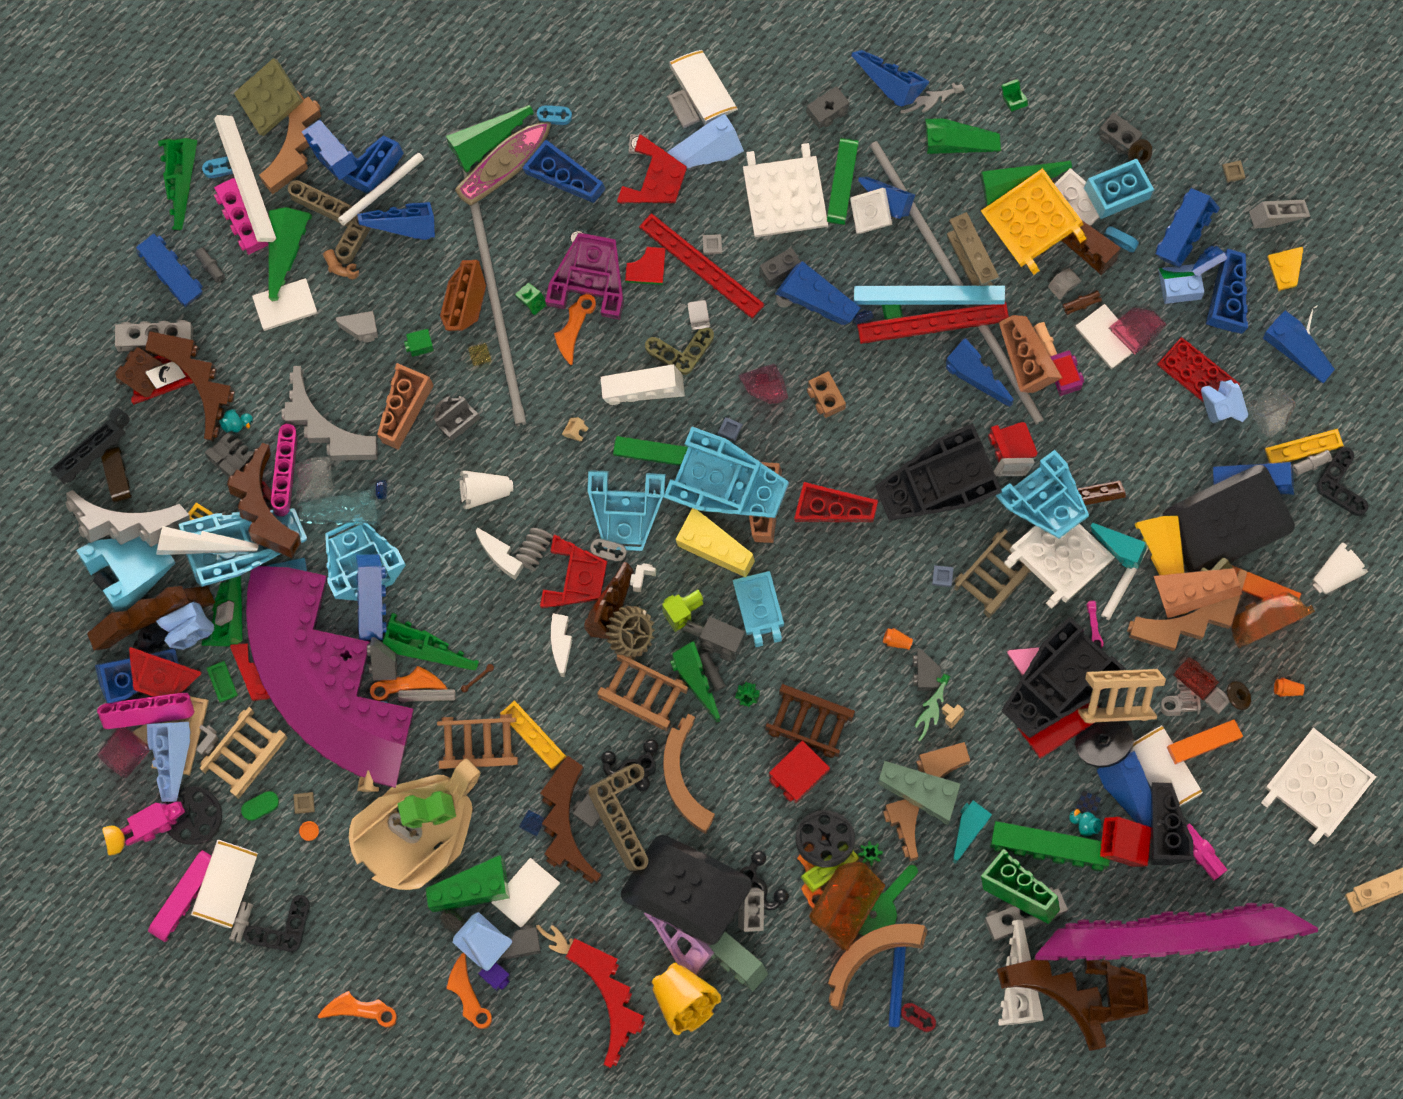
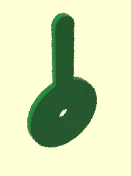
M909 865L885 893L867 891L854 899L850 906L849 918L851 925L860 935L864 936L876 929L895 924L897 912L893 901L917 875V867ZM870 911H875L877 916L871 918L869 916Z

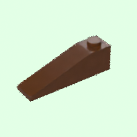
M624 562L585 620L584 629L591 637L610 638L605 634L609 632V628L606 625L611 624L609 618H614L613 612H619V608L623 607L630 586L631 575L634 573V570L627 562Z

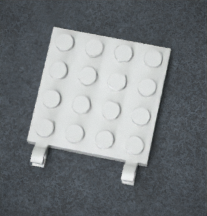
M809 143L801 144L803 158L756 165L754 151L746 152L748 166H743V173L754 237L828 227L816 156H810Z
M1080 524L1060 539L1034 526L1010 548L1012 554L1004 564L1010 569L1018 560L1024 563L1054 592L1049 598L1050 600L1046 602L1052 609L1061 599L1065 603L1111 563L1115 557Z
M1313 728L1266 786L1269 793L1261 803L1268 808L1276 797L1317 828L1309 838V841L1315 845L1323 834L1327 837L1332 834L1376 776Z

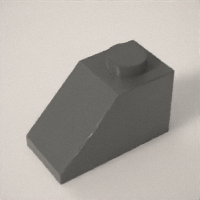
M527 925L521 927V930L516 931L511 938L512 944L501 955V959L506 960L540 954L541 949L537 928Z

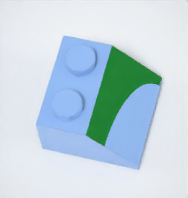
M1195 264L1182 265L1180 268L1176 266L1158 268L1164 304L1202 299L1204 294L1202 276L1200 274L1195 277L1192 272Z

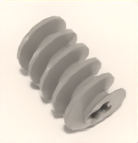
M530 528V534L526 536L527 541L523 542V547L519 549L520 554H517L515 558L523 563V567L536 571L532 565H539L536 557H543L539 551L546 552L543 544L549 545L550 543L546 538L552 539L553 536L545 530Z

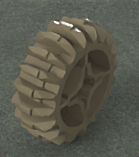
M637 606L619 608V612H613L614 618H609L611 624L606 625L609 628V632L605 634L610 637L607 642L611 644L610 648L615 650L614 653L617 655H624L625 657L631 655V658L642 656V652L648 651L647 646H652L650 640L655 638L652 636V632L655 629L651 627L654 622L650 620L651 616L646 614L644 609Z

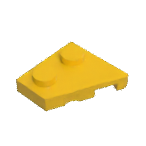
M1303 247L1267 256L1278 291L1297 286Z

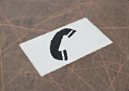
M169 362L146 372L156 389L186 377L180 367L174 362Z

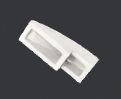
M477 528V537L487 555L504 573L516 580L523 569V563L509 555L511 553L510 546Z
M553 614L551 622L552 651L561 677H565L572 644V636L566 635L569 619L568 616Z

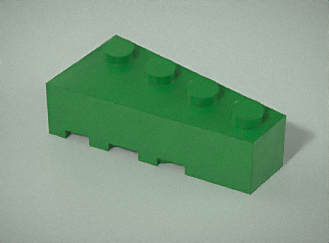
M1005 849L999 853L981 875L983 890L1047 924L1060 911L1058 896L1041 881L1035 879L1029 870L1026 871L1020 865V862L1009 856Z
M499 855L427 887L428 908L432 912H439L510 899L505 860Z

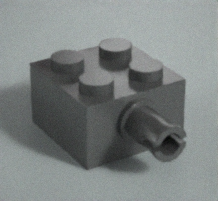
M710 616L704 627L690 620L687 621L684 632L699 637L700 646L703 647V651L709 652V654H713V652L718 653L720 658L730 662L731 659L736 661L745 641V631Z

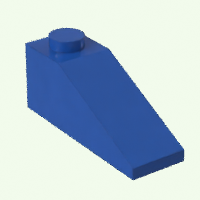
M867 176L859 177L858 181L868 192L881 188L886 189L892 217L901 219V217L909 216L915 194Z

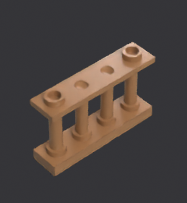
M617 655V660L622 663L610 686L606 687V689L600 687L597 693L598 698L668 731L671 724L667 716L680 691L687 694L688 687L686 683L679 679L673 680L634 661L631 655L629 657ZM628 666L639 672L627 695L623 697L616 695V689ZM645 675L656 679L644 704L639 706L633 703V698ZM664 683L672 687L673 690L661 713L655 714L651 712L650 707Z
M512 714L500 715L498 719L453 721V717H443L442 721L437 722V726H444L445 757H443V761H439V769L456 768L466 758L475 767L518 765V757H514V753L511 752L510 722H517L516 718H512ZM491 723H502L504 754H502V758H494V754H492ZM471 724H483L484 755H482V759H475V756L472 755ZM452 725H463L465 756H463V760H455V756H453Z

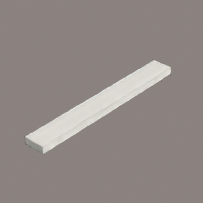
M217 115L214 120L258 242H274L276 236L233 116Z

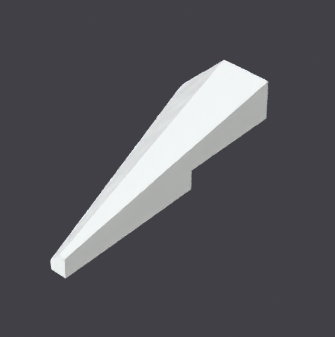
M163 526L156 555L257 552L259 544L205 531L198 535Z
M1023 920L1012 921L1014 931L1013 938H1010L1009 941L1011 953L1007 957L1006 966L1031 960ZM1019 987L1005 989L1004 1001H1001L1003 1011L1002 1019H999L998 1022L999 1026L1033 1023L1044 1020L1038 991Z

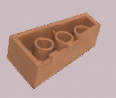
M1012 315L999 322L1020 392L1034 393L1062 378L1026 316Z
M396 363L395 375L391 381V390L387 396L385 412H383L377 435L382 443L399 450L434 385L430 377Z
M761 462L781 476L782 470L779 463ZM749 516L754 542L773 543L776 518Z
M1234 568L1154 576L1167 618L1242 595Z

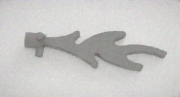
M952 83L953 89L926 91V94L930 96L917 97L914 101L917 102L916 105L909 109L901 110L900 113H908L925 105L922 109L924 113L936 104L939 97H942L941 102L943 103L950 95L964 91V87L962 84L955 85V83Z

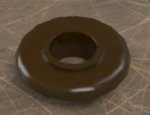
M1144 139L1135 141L1128 150V161L1138 159L1141 166L1148 162L1152 156L1150 142ZM1141 150H1143V154L1139 158V153Z
M1238 681L1231 682L1228 685L1227 696L1230 703L1238 710L1248 709L1252 702L1248 688Z

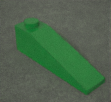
M944 118L925 119L927 154L1001 151L999 133Z
M691 642L672 653L673 660H670L672 669L678 672L680 678L686 683L716 723L720 722V716L713 695L709 692L710 688L707 677L702 673L703 665L695 643Z

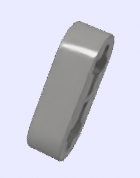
M600 538L595 539L590 548L594 555L614 561L623 560L627 552L624 545ZM601 542L602 546L608 549L607 551L601 550L599 553L596 552L597 548H594V545ZM617 547H620L623 555H619L617 558L615 553L609 552L610 549L616 550Z
M394 813L389 817L388 827L397 836L408 843H417L422 836L421 828L404 826L401 821L400 825L394 826L392 819L401 820L399 813ZM416 830L417 836L410 837V832Z

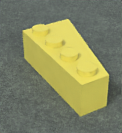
M692 508L676 538L677 545L746 578L755 562L753 554L701 512Z

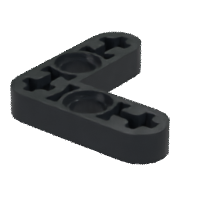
M1343 447L1337 452L1320 479L1317 491L1320 495L1353 515L1362 516L1368 510L1367 501L1338 484L1354 459V452L1350 448ZM1346 452L1349 454V459H1346L1344 463L1341 465L1339 463L1343 457L1341 454H1345ZM1331 468H1338L1341 473L1340 476H1333L1330 473ZM1328 483L1331 490L1334 491L1335 488L1338 490L1334 493V496H1331L1332 491L1329 489L1324 491L1321 484L1325 485ZM1338 493H1345L1347 501H1339L1337 498ZM1351 498H1354V504L1348 506L1347 504L1351 501ZM1361 503L1364 510L1360 509L1357 511L1356 505Z
M303 895L293 898L284 932L250 926L244 931V939L251 945L286 952L297 951L302 942L310 908L309 900ZM300 899H303V902L306 904L300 910L301 914L304 913L303 917L293 914V911L298 912V906L295 903L300 902ZM295 918L300 919L302 922L301 927L298 929L291 927V921ZM255 930L257 935H262V931H264L263 943H260L261 939L256 937L251 941L248 933H252ZM270 934H275L278 937L277 942L273 945L267 943V937ZM281 935H284L283 939L287 941L294 938L297 944L289 948L288 944L282 943V947H279Z

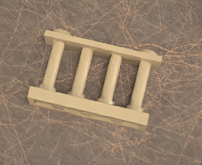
M1158 669L1086 673L1085 679L1093 690L1089 708L1078 709V713L1085 723L1157 719V715L1150 707L1154 687L1164 686L1166 681ZM1128 687L1124 707H1115L1118 689ZM1146 687L1142 706H1132L1136 688ZM1104 688H1111L1107 707L1097 708L1100 691Z
M250 707L239 714L236 724L210 756L207 755L200 764L202 765L200 769L203 773L206 774L210 769L230 784L232 788L230 792L237 799L242 796L287 740V736L279 730L277 733H272L253 719L254 711ZM246 723L268 739L269 743L265 748L260 749L239 733ZM233 739H236L256 755V759L252 764L246 763L227 748ZM221 754L243 770L244 774L240 779L233 778L214 763Z
M1403 868L1354 887L1353 892L1345 895L1352 912H1358L1402 894Z

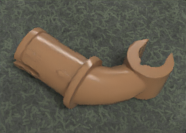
M330 249L323 253L329 266V272L348 277L352 280L358 277L359 270L351 272V270L356 269V264H349L347 268L342 267L334 250Z

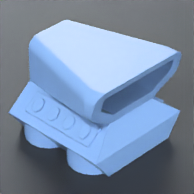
M1232 380L1221 381L1218 391L1210 386L1201 388L1208 418L1212 423L1229 417L1241 422L1248 418L1243 394L1237 383L1234 384Z
M191 602L156 620L161 628L169 632L164 641L170 648L184 650L192 647L198 640L208 637L214 631V624L205 616L201 605L195 602Z
M477 912L457 932L452 943L479 967L488 971L512 944V940L503 935L484 916Z

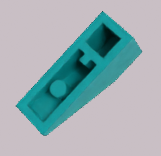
M1095 523L1091 524V532L1124 567L1129 569L1139 568L1147 549L1146 542Z
M974 800L970 805L966 803L960 811L962 816L959 822L953 856L955 864L992 816L990 812Z

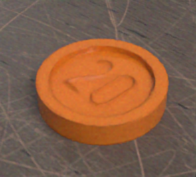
M307 821L300 826L299 834L304 840L312 841L318 836L319 828L316 823Z

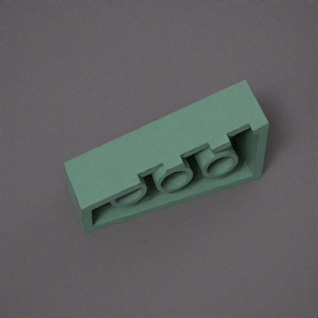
M884 761L878 781L880 786L904 798L912 805L921 808L929 815L938 818L946 825L949 824L960 783Z
M724 932L718 943L708 945L714 952L711 959L714 960L716 958L720 962L719 965L725 971H730L735 975L734 978L740 984L746 985L752 992L769 975L763 963L727 932Z

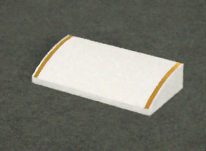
M702 50L670 61L671 70L705 125L724 114L728 115L738 110Z
M1160 726L1134 741L1130 753L1135 751L1151 788L1152 782L1172 783L1180 803L1179 806H1182L1197 798L1203 792L1184 761L1176 765L1174 764L1167 749V746L1173 744L1163 726Z
M217 840L191 915L225 928H232L258 853Z

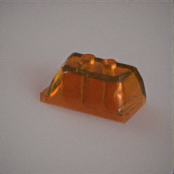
M1283 592L1276 596L1270 594L1262 598V603L1257 605L1256 602L1245 606V611L1234 616L1231 628L1234 642L1238 648H1241L1314 613L1315 610L1312 605L1307 607L1289 592Z
M853 862L839 866L809 917L812 923L829 936L842 950L848 951L886 885L864 863Z

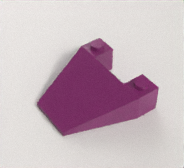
M578 233L549 283L545 300L546 305L566 309L569 292L589 294L603 298L601 307L602 317L620 320L624 298L616 240Z

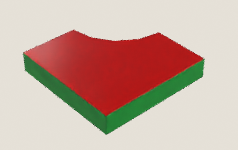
M647 247L641 259L627 263L625 283L663 285L665 248Z

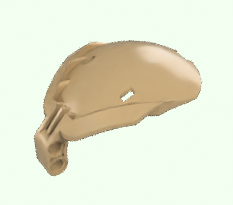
M466 758L455 768L451 779L445 775L437 774L398 784L396 788L391 787L382 797H378L351 821L349 843L356 863L363 862L375 874L371 878L374 881L398 890L420 889L442 873L461 854L472 814V803L467 794L477 783L481 772ZM437 791H442L452 796L457 817L439 825H433V822L422 823V827H420L422 829V836L417 843H408L389 829V817L394 813H398L397 803L403 801L405 797L415 795L418 798L426 799ZM392 819L394 826L400 825V819ZM413 830L412 832H410V835H409V836H410V837H413L414 835L417 836V835H416V832H417V831H416V830ZM440 842L443 843V844L440 845V847H438L436 850H434V847H435L438 843H440Z

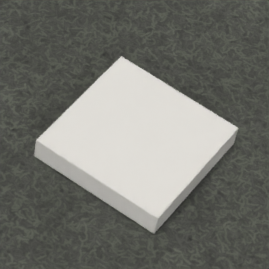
M885 188L850 197L857 234L892 225Z

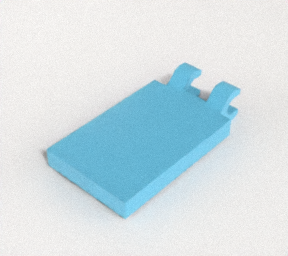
M770 571L747 576L746 578L734 579L733 585L746 635H753L755 647L763 646L761 635L772 632L774 643L781 642L782 636L779 627L784 626V621Z

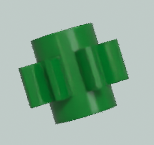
M745 682L742 686L738 685V692H736L735 698L740 700V705L743 704L750 707L753 703L757 704L760 690H756V684Z
M869 841L868 846L861 845L860 848L863 850V853H859L858 857H863L862 864L868 862L872 867L874 861L880 863L881 860L877 856L882 855L883 851H878L879 844L873 846ZM871 850H873L874 857L870 856L868 858L867 851L870 852Z

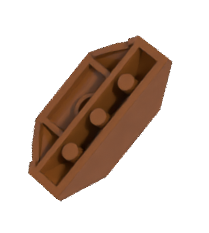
M462 260L460 267L448 281L440 314L447 331H463L478 321L486 289V283L478 260Z

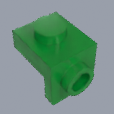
M1018 79L1001 85L1003 99L1011 112L1028 106V100L1020 89Z
M529 282L515 294L516 298L526 305L533 315H536L546 306L542 293Z

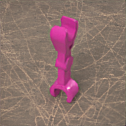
M1088 601L1087 610L1092 631L1091 640L1093 642L1099 641L1100 648H1102L1104 642L1098 632L1096 602Z

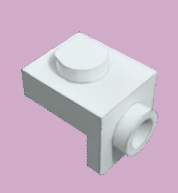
M645 563L637 565L636 573L631 575L630 580L633 591L641 592L644 574L656 576V568Z

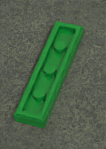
M616 436L613 456L681 466L688 447Z

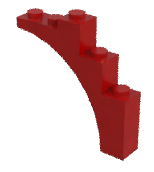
M574 938L565 958L579 966L591 977L604 998L610 1018V1040L603 1065L611 1068L612 1065H617L621 1057L618 1054L620 1047L625 1048L629 1036H627V1032L635 1035L636 1032L641 1033L645 1024L642 1021L644 1016L622 1006L623 1003L628 1004L632 993L629 992L631 987L609 977L610 974L614 976L619 965L616 964L617 958Z

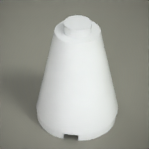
M471 471L460 472V476H463V480H460L462 502L466 500V505L463 506L464 509H470L509 496L510 492L513 491V482L509 480L508 476Z
M1341 543L1313 579L1315 582L1313 587L1319 594L1322 592L1327 594L1368 572L1367 569H1362L1365 567L1352 550L1347 551L1344 549L1347 546L1345 543Z

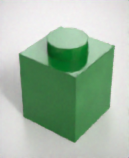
M428 329L406 334L408 340L404 341L406 351H411L412 357L434 351Z

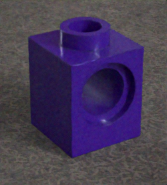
M496 962L488 971L482 968L478 973L496 991L499 989L503 990L510 983L508 980L510 975Z

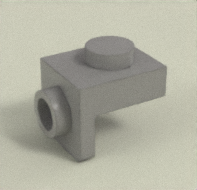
M1068 268L1057 274L1048 285V288L1058 299H1062L1068 291L1078 286L1081 280Z
M203 725L199 727L207 736L196 748V751L204 758L215 750V744L219 740L216 736L217 731L209 725L207 727Z

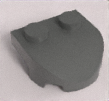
M458 396V398L446 397L436 405L435 416H433L439 429L451 441L481 418L468 404L466 399Z

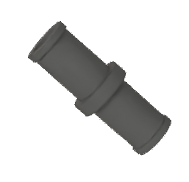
M200 248L195 252V256L202 263L203 269L209 272L215 282H221L225 278V274L217 266V261L210 257L205 248Z
M709 652L700 655L702 667L705 670L704 674L709 678L715 692L725 688L726 685L718 672L719 668L713 663Z

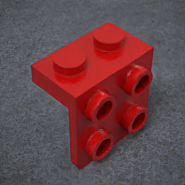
M1020 422L1000 429L998 425L991 427L988 438L990 444L994 445L996 450L995 456L998 462L1002 458H1034L1037 456L1036 447L1025 422Z

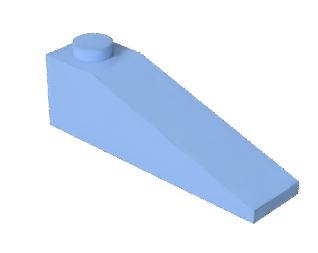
M724 114L700 128L667 153L687 166V168H691L697 165L729 160L744 150L734 127Z
M189 722L147 724L149 750H153L155 758L152 764L153 767H157L158 771L157 784L161 801L175 802L178 798L190 744Z

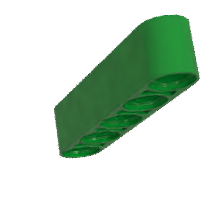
M840 138L827 215L828 223L845 225L859 140Z

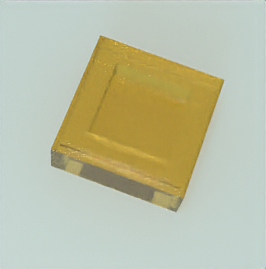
M486 343L468 348L473 367L491 362Z

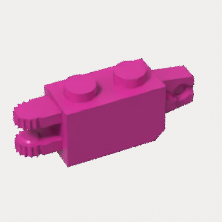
M181 802L171 804L154 803L127 818L129 825L121 829L124 835L132 831L134 836L125 841L126 846L140 840H144V842L151 841L155 838L156 834L169 831L171 826L177 823L176 819L185 812Z

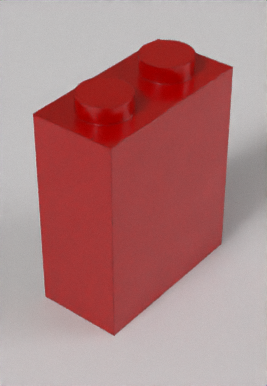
M802 740L769 772V782L775 788L780 787L784 791L783 796L789 802L794 801L797 803L830 771V767Z
M1121 817L1104 818L1100 857L1133 867L1148 866L1152 827Z

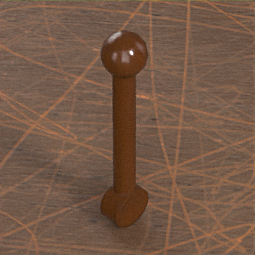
M488 664L486 670L467 685H463L461 691L467 692L469 687L488 672H492L494 666Z

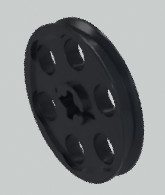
M190 786L180 789L178 797H183L185 800L182 806L185 812L178 817V823L175 826H171L167 833L175 841L188 845L201 844L210 840L217 833L222 822V809L219 801L211 792L201 787ZM198 792L203 793L204 799L199 803L194 802V795ZM210 806H214L217 809L216 814L212 817L206 814ZM191 810L197 814L194 817V824L190 818H187ZM203 825H209L211 830L209 834L202 835L200 828ZM190 830L191 837L188 840H183L181 838L182 831Z
M822 810L807 815L800 822L796 831V847L798 852L807 862L818 867H834L843 863L849 858L854 848L855 833L852 825L844 816L833 811ZM826 817L830 820V823L822 825L819 819ZM809 826L813 829V832L805 834L802 829ZM838 826H845L847 832L843 834L838 833L836 828ZM822 836L825 838L829 837V841L822 840ZM842 843L846 844L848 850L840 851L837 846ZM806 844H811L814 850L807 852L803 847ZM829 853L832 858L825 861L821 858V854Z

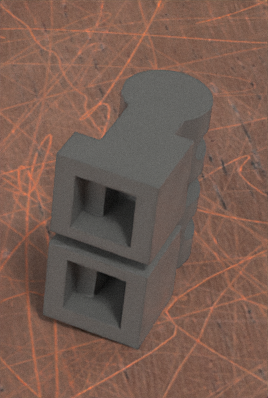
M232 432L226 433L217 444L205 451L206 458L218 469L220 468L221 472L228 478L234 475L236 470L243 471L245 465L252 460L254 453L249 451L245 454L248 451L246 445H242L238 449L242 443L240 439H235L230 443L235 438Z

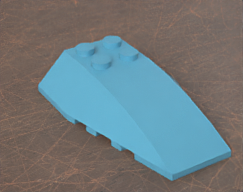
M691 427L685 442L688 449L675 481L670 479L663 497L699 511L776 518L790 482L729 440Z
M295 508L290 509L289 513L282 517L275 515L273 510H270L283 525L299 533L301 543L307 541ZM232 512V515L217 513L178 524L181 531L198 535L205 531L252 542L249 527L253 522L241 518L239 512ZM259 545L257 552L186 554L196 582L200 586H206L238 577L281 553Z

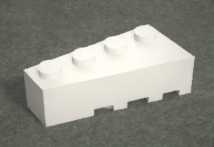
M674 364L601 377L602 397L610 405H617L620 402L626 401L635 402L638 400L685 396L683 375Z

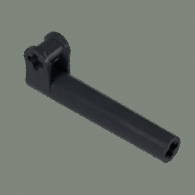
M101 571L93 579V582L102 591L116 583L105 571ZM154 622L140 629L138 640L134 642L133 648L149 653L166 643L164 640L168 633L157 622Z

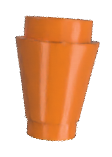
M888 628L883 638V643H886L887 646L908 650L913 642L912 638L895 628Z
M1285 678L1276 679L1274 694L1279 697L1302 696L1304 694V684Z

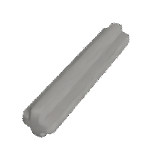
M454 689L400 690L398 692V699L400 702L454 701L456 699V692Z

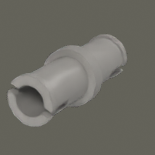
M1325 450L1315 456H1308L1306 460L1294 464L1292 468L1296 476H1299L1307 471L1317 470L1319 466L1331 462L1332 456L1328 450Z
M241 902L229 937L230 941L234 942L237 935L236 943L242 942L245 928L249 925L248 919L253 908L252 904L248 903L245 910L246 902Z

